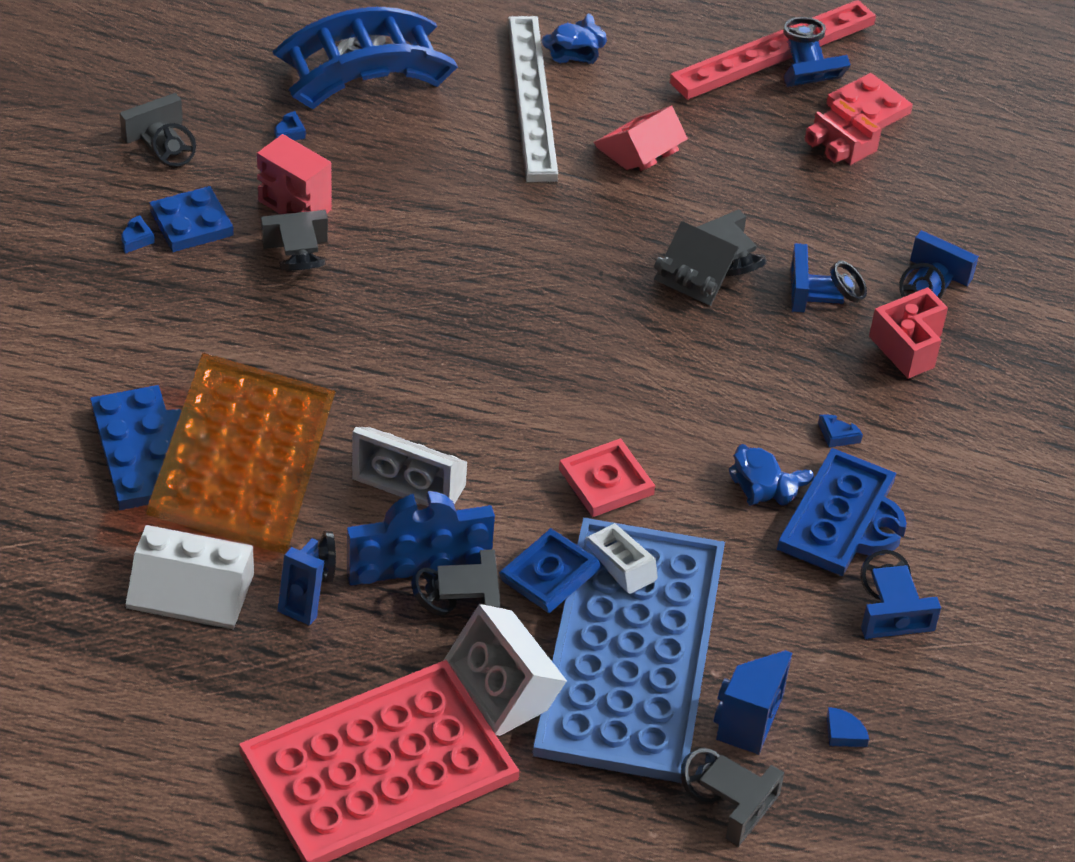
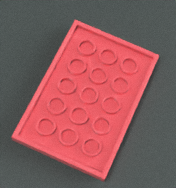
M447 660L239 743V751L302 862L332 861L519 780V769Z

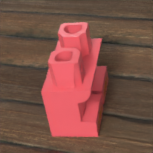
M839 98L832 102L831 110L825 114L816 112L814 124L806 129L805 142L812 147L823 144L826 147L825 154L827 158L834 164L844 160L852 165L877 152L882 128L864 114H860L857 109L842 98Z

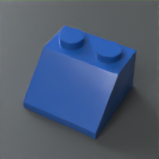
M785 650L737 665L731 680L724 678L717 700H720L713 720V723L719 724L716 740L758 755L760 754L783 699L792 652Z

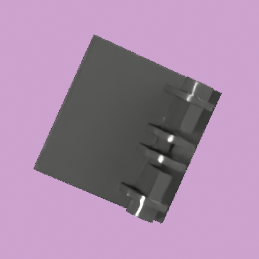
M681 221L664 259L658 257L654 264V269L658 270L654 280L711 306L739 247Z

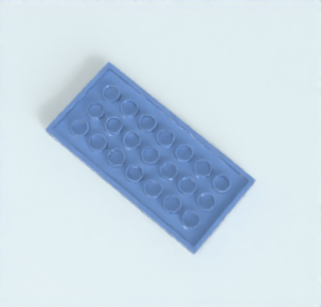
M583 518L577 545L595 556L586 545L585 538L614 523ZM615 523L656 558L658 578L655 582L629 594L617 583L600 562L602 568L565 599L552 662L567 681L549 709L540 714L533 756L682 783L681 766L684 758L691 751L725 542ZM614 541V542H612V543L606 545L605 547H608V546H610V545L616 543L617 541Z

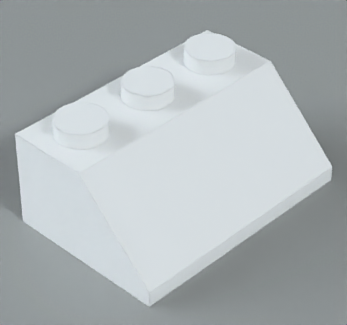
M355 427L353 430V480L403 498L414 494L415 501L425 506H429L426 498L427 491L444 494L455 504L466 486L467 461L371 427Z
M146 525L134 554L126 608L234 630L254 575L253 546Z
M482 604L478 605L444 659L448 661L482 715L498 736L546 712L567 681L512 610Z

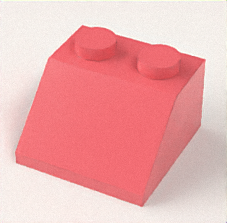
M669 106L634 118L596 140L594 144L596 148L624 169L629 170L639 167L640 171L657 164L655 158L661 155L664 158L679 151L677 145L688 138L673 106Z

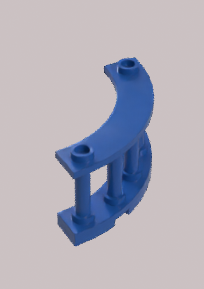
M389 7L358 8L324 17L295 32L272 51L276 57L296 68L300 79L289 88V91L293 98L313 110L325 99L346 88L344 83L360 77L364 81L388 76L389 72L404 73L406 77L420 79L438 87L458 68L454 59L433 49L427 36L437 28L435 22L411 11ZM369 35L390 36L393 44L374 46ZM356 37L361 49L340 55L335 42ZM324 48L329 61L310 71L305 59Z

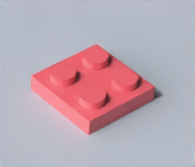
M872 73L828 94L826 102L831 107L832 102L842 98L857 109L860 114H864L881 128L911 114L913 106L911 102Z
M621 438L561 459L559 462L560 472L592 517L654 495L655 484Z

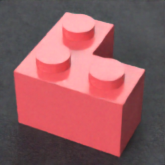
M927 287L875 308L869 338L907 379L935 368L941 344L939 337L942 334L948 307Z

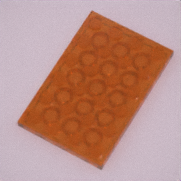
M202 353L148 503L146 515L285 554L289 549L336 391Z

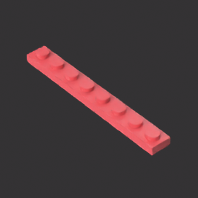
M859 0L813 17L821 21L826 27L824 38L819 40L820 46L874 25L876 15ZM795 24L790 27L797 28L798 26H809L810 24ZM816 27L813 35L819 34L821 30ZM784 29L671 73L670 84L687 100L792 58L788 45L789 39L784 35Z

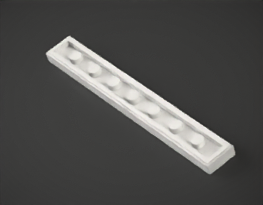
M510 16L508 17V32L526 182H557L558 169L538 17Z

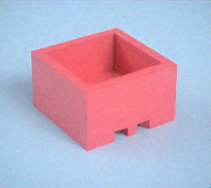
M284 134L257 152V168L261 171L257 175V180L262 182L258 186L259 202L279 214L326 210L327 214L332 210L331 161Z

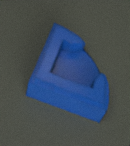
M296 111L285 114L282 117V121L275 126V139L282 134L294 141L306 138V130Z
M140 215L132 218L127 223L128 226L121 236L122 248L125 253L155 243L153 232Z
M819 415L818 424L829 448L861 443L863 434L853 423L849 425L841 420H837L835 415Z
M828 707L829 746L867 747L869 736L861 721L847 711Z

